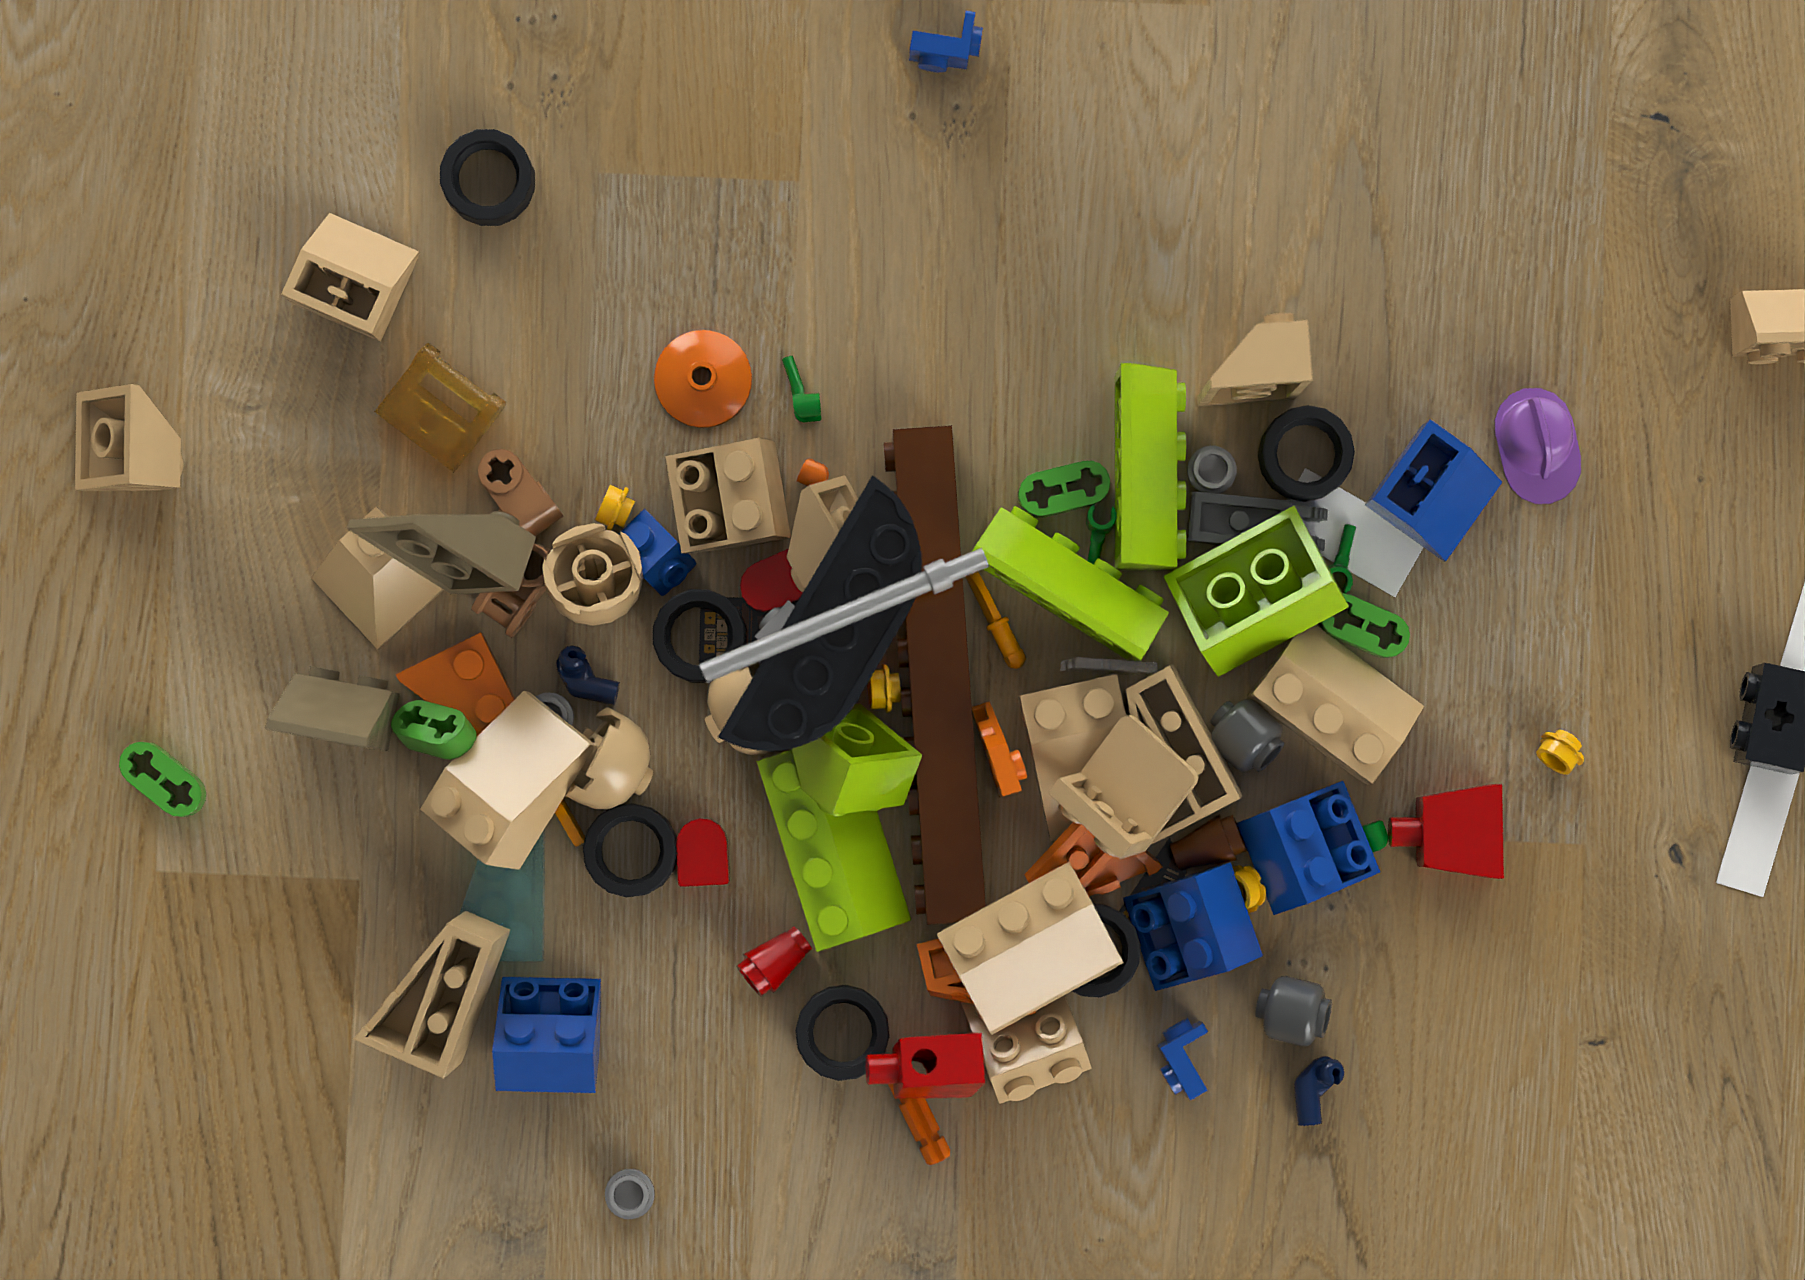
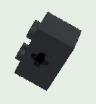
M1770 663L1755 665L1752 667L1751 673H1745L1740 687V701H1744L1745 706L1742 721L1736 720L1731 732L1730 748L1735 750L1733 762L1790 775L1803 773L1805 769V671ZM1774 709V715L1781 718V724L1773 727L1772 721L1765 718V711Z

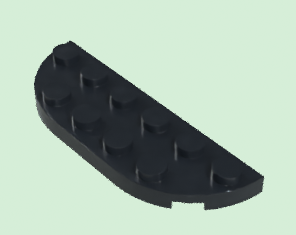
M873 475L781 630L922 572V553L919 538L908 510L897 495ZM916 597L764 659L718 738L746 749L780 751L808 744L831 731L845 718L857 702L907 617Z

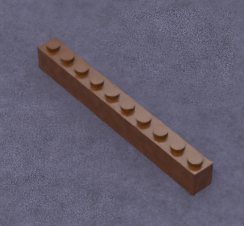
M952 425L893 429V442L884 443L885 471H895L897 491L893 492L902 501L913 520L922 553V572H924L923 566L940 559H943L944 563L961 556ZM963 578L953 581L952 588L934 594L931 590L917 596L905 618L907 638L897 639L899 668L909 667L910 687L901 688L902 716L912 717L914 736L904 737V740L922 754L916 771L917 786L910 787L908 803L909 816L919 815L920 835L911 836L913 865H923L924 884L914 885L916 915L926 914L927 925L957 923L986 907Z

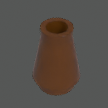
M1219 814L1182 839L1170 843L1172 854L1180 871L1192 867L1237 861L1236 855L1247 852L1233 814L1225 818H1221Z

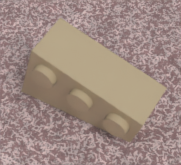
M1174 664L1126 688L1130 715L1139 719L1198 774L1197 784L1162 828L1152 844L1242 797L1241 789L1225 759L1215 746L1211 733Z
M468 911L458 915L446 924L411 967L401 983L389 994L379 1010L353 1040L444 1079L463 1061L510 929Z

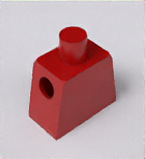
M1502 784L1481 785L1416 797V817L1389 818V846L1416 847L1418 867L1485 878L1504 879Z
M982 1033L900 1038L893 1046L892 1054L866 1055L865 1071L867 1084H893L894 1096L899 1099L972 1097L985 1084ZM912 1061L922 1064L926 1074L918 1073L913 1068Z

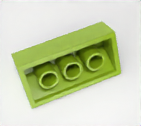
M1121 363L1115 374V510L1117 512L1115 522V568L1117 570L1173 571L1177 568V559L1186 558V530L1177 529V510H1185L1186 481L1177 480V461H1185L1186 432L1177 431V412H1185L1186 384L1177 383L1176 369L1135 363Z
M1014 506L1009 512L1001 507L972 550L973 552L982 548L989 567L982 570L1135 665L1141 661L1169 614L1168 611L1160 607L1164 599L1140 584L1136 590L1119 581L1122 573L1107 562L1097 558L1095 563L1091 564L1080 557L1077 553L1081 547L1062 534L1055 532L1053 537L1050 538L1035 528L1039 521L1024 510Z
M792 750L756 761L816 952L911 921L877 811L867 810L845 813L843 816H834L822 811L818 807L817 802L800 787Z

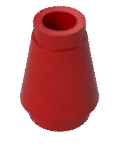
M793 926L787 932L785 931L744 953L745 959L737 965V968L752 989L762 997L769 990L774 993L803 960L805 955L812 950V947L803 934Z

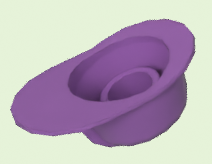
M1524 388L1510 394L1500 405L1495 417V435L1503 471L1510 488L1520 498L1534 504H1551L1565 498L1576 486L1581 473V454L1573 419L1566 404L1554 393L1541 388Z

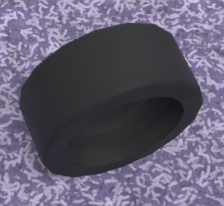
M476 129L459 136L446 150L440 164V186L447 202L464 220L479 226H500L516 219L528 207L535 191V171L527 152L512 136L495 129ZM481 150H495L505 154L512 161L516 170V185L512 194L504 202L494 206H481L471 202L463 194L459 185V172L463 162L471 154Z
M1306 405L1291 408L1271 422L1261 437L1258 461L1261 474L1271 489L1287 499L1306 502L1321 499L1342 485L1352 470L1355 450L1352 435L1339 417L1325 408ZM1302 425L1314 426L1324 431L1333 442L1335 451L1333 466L1327 475L1318 481L1308 483L1295 481L1286 475L1280 467L1277 457L1279 441L1283 435L1293 427Z
M690 589L673 596L660 608L653 624V646L659 661L674 676L690 683H707L700 665L687 663L675 653L671 644V629L675 620L683 612L694 607L708 608L717 612L725 620L729 630V642L723 654L746 645V626L739 610L725 596L709 589Z
M634 803L618 805L598 815L588 828L583 844L585 867L593 881L608 893L626 898L647 895L663 886L675 869L677 862L676 833L669 821L653 808ZM636 821L643 823L653 830L659 840L660 855L658 863L649 874L640 879L627 880L617 877L609 871L603 861L602 845L604 837L611 828L621 822Z
M1093 904L1101 921L1111 926L1119 935L1122 944L1121 959L1123 963L1117 966L1108 976L1097 980L1093 979L1072 992L1084 997L1101 998L1118 992L1132 979L1140 963L1141 944L1134 925L1122 912L1105 904Z
M850 985L827 987L813 995L801 1010L795 1029L797 1049L806 1065L820 1076L837 1081L858 1079L865 1075L866 1055L885 1054L890 1037L888 1018L879 1001L864 989ZM847 1003L857 1006L866 1014L871 1023L872 1037L870 1045L861 1056L852 1061L838 1062L831 1060L819 1051L814 1042L813 1029L815 1021L824 1009L833 1004Z

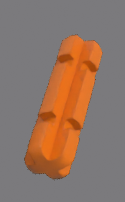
M888 1084L894 1096V1086L893 1084ZM900 1099L901 1104H899V1108L915 1141H920L922 1145L919 1149L925 1162L928 1165H934L947 1159L950 1156V1148L944 1136H939L938 1134L940 1128L926 1099Z

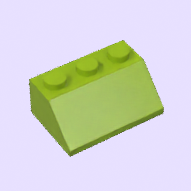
M1295 506L1284 510L1164 575L1200 652L1218 677L1349 607Z

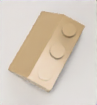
M1277 313L1264 316V322L1255 325L1206 383L1197 396L1198 406L1296 399L1313 381L1308 320L1294 321L1293 313Z
M1317 625L1290 638L1247 695L1248 698L1258 702L1272 716L1364 785L1375 782L1403 744L1424 708V705Z
M1070 862L937 933L941 944L991 1035L1123 963Z

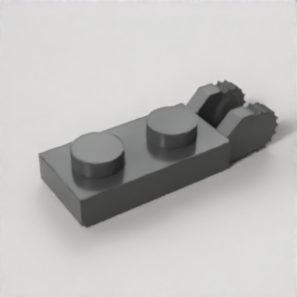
M1195 491L1191 493L1187 542L1221 545L1292 506L1296 507L1302 520L1319 523L1327 521L1328 509L1291 505V501ZM1312 536L1319 551H1324L1325 540Z

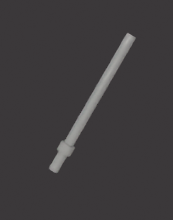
M982 548L944 563L943 559L923 566L924 572L700 663V668L708 683L931 590L934 594L952 588L953 581L989 567L988 561Z

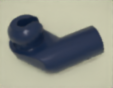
M571 645L562 649L556 660V667L569 694L577 698L615 706L620 682L595 677L586 659V654L580 647Z
M1327 1056L1314 1059L1296 1077L1294 1091L1297 1125L1310 1126L1322 1124L1320 1097L1333 1084H1340L1344 1078V1067L1338 1060Z

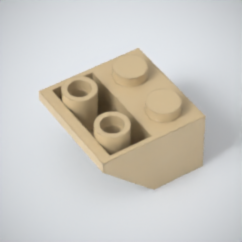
M329 213L302 247L281 295L296 306L381 342L420 252Z
M1805 289L1741 291L1730 298L1732 356H1748L1749 364H1770L1778 362V357L1797 355V362L1805 363Z
M755 438L665 456L682 554L747 547L791 538L774 441Z

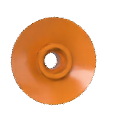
M697 330L677 337L663 350L656 364L654 385L660 403L674 419L688 426L709 428L729 421L744 407L751 391L752 372L745 353L736 342L715 331ZM699 368H706L711 372V380L706 385H698L693 381V374Z

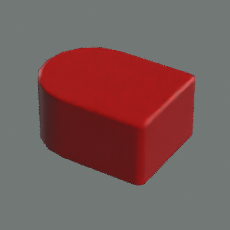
M788 549L754 563L742 575L740 583L742 597L748 606L754 610L769 613L775 607L782 608L788 600L793 604L798 602L803 592L798 589L791 575L792 567L787 560Z
M704 818L691 820L682 827L677 837L678 885L680 887L728 884L730 882L726 832L720 824L713 820Z

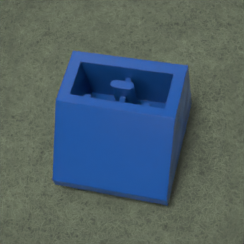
M1430 419L1416 432L1365 506L1439 559L1446 562L1502 484V481L1469 446Z
M1344 781L1327 786L1237 823L1254 868L1261 876L1260 883L1265 886L1266 897L1273 915L1309 904L1380 873Z
M1231 862L1123 897L1131 923L1136 929L1141 944V952L1155 991L1225 973L1263 957Z
M502 977L492 1049L496 1091L596 1092L600 1049L601 979Z

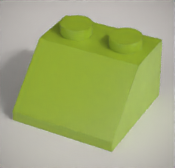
M855 704L845 718L822 737L808 744L792 748L801 789L817 802L818 807L822 811L834 816H843L845 813L867 810L878 811L881 808L904 805L922 757L919 751L861 704Z

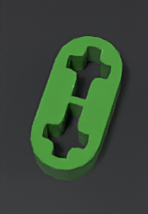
M1081 461L1035 472L1027 476L1021 483L1018 491V502L1022 510L1035 518H1045L1090 507L1093 504L1100 503L1107 495L1110 488V476L1100 463L1094 461ZM1085 470L1089 471L1091 477H1099L1101 480V484L1095 487L1094 496L1087 497L1086 492L1082 489L1068 492L1066 485L1078 482L1081 479V471ZM1041 482L1044 489L1060 486L1061 494L1049 497L1046 508H1039L1036 501L1028 502L1026 494L1033 491V483Z
M1345 593L1342 594L1349 605L1348 614L1362 621L1359 628L1346 623L1340 629H1336L1333 626L1335 620L1333 616L1319 623L1322 630L1331 637L1380 658H1389L1400 654L1405 650L1410 639L1409 627L1404 619L1392 612ZM1388 623L1394 625L1393 634L1399 637L1398 643H1390L1385 649H1382L1378 646L1380 638L1366 631L1368 624L1376 628H1383Z
M424 700L408 702L395 713L391 722L393 732L405 747L442 759L451 760L462 756L473 746L476 740L477 733L463 712Z
M136 742L130 744L121 754L119 768L122 776L163 811L172 816L188 817L202 809L206 801V789L203 782L160 746L149 742ZM150 752L153 754L150 764L161 773L158 779L149 773L142 772L138 776L134 773L138 766L133 760L136 754L145 756ZM168 780L178 786H185L189 783L192 788L188 794L193 799L190 805L180 803L175 807L172 802L176 795L165 786V783Z

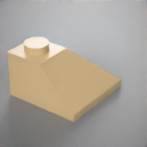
M128 384L76 393L75 490L157 491L180 488V476L183 471L181 438L140 385Z
M845 475L809 485L801 490L787 554V560L792 567L791 575L793 581L801 592H804L858 500Z
M375 507L363 519L389 516L381 509ZM351 531L338 541L311 577L377 650L385 645L444 590Z

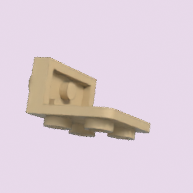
M1128 715L1119 719L1080 773L1058 778L1048 794L1059 803L1058 808L1066 818L1074 823L1082 824L1095 836L1094 841L1102 851L1110 856L1123 859L1147 850L1197 784L1198 774L1139 719L1133 715Z
M1065 996L1036 1010V1014L1027 1015L992 1035L976 1006L961 1002L972 1033H982L984 1065L999 1104L1009 1100H1024L1040 1088L1056 1082H1071L1078 1078L1082 1072L1092 1069L1083 1040Z

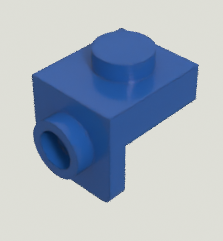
M966 10L961 38L913 31L909 61L918 62V68L931 72H946L947 67L967 70L969 55L979 57L983 27L974 26L975 12Z
M645 508L621 531L629 536L639 550L643 578L661 596L666 595L673 587L679 585L696 566L697 562L689 553H681L680 544Z
M1186 1018L1162 1032L1166 1040L1157 1045L1167 1062V1065L1160 1068V1071L1174 1095L1183 1091L1190 1101L1208 1091L1183 1048L1208 1032L1201 1021L1191 1024L1189 1019Z

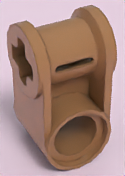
M495 449L488 452L481 459L478 466V476L482 485L499 506V512L516 517L520 522V527L536 537L563 517V514L539 481L533 479L515 454L505 449ZM498 461L504 467L511 463L514 465V468L509 472L512 480L506 485L500 480H496L493 483L489 480L494 475L491 466Z
M534 544L531 553H539L544 560L547 559L550 550L541 545ZM542 573L534 580H528L523 576L519 591L480 593L473 603L471 610L477 615L483 612L506 628L505 634L512 639L525 625L536 608L537 602L546 591L544 575ZM496 600L500 601L505 606L510 608L512 610V613H510L508 610L499 605L496 602Z

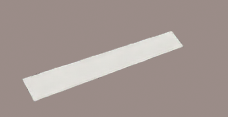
M1805 582L1780 666L1805 671ZM1774 709L1766 711L1765 718L1772 721V727L1781 724V718L1774 715ZM1750 766L1716 883L1761 897L1764 896L1800 773L1790 775Z

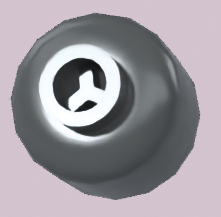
M1244 699L1235 705L1227 701L1215 712L1210 720V723L1215 727L1211 734L1215 746L1222 757L1239 771L1247 772L1255 769L1260 772L1264 770L1278 756L1284 746V742L1280 739L1283 731L1282 724L1258 702L1252 699Z
M1281 976L1275 980L1270 990L1261 989L1255 1016L1264 1019V1032L1269 1038L1299 1046H1309L1316 1037L1323 1038L1325 1036L1331 1015L1332 1000L1325 998L1324 989L1317 983Z

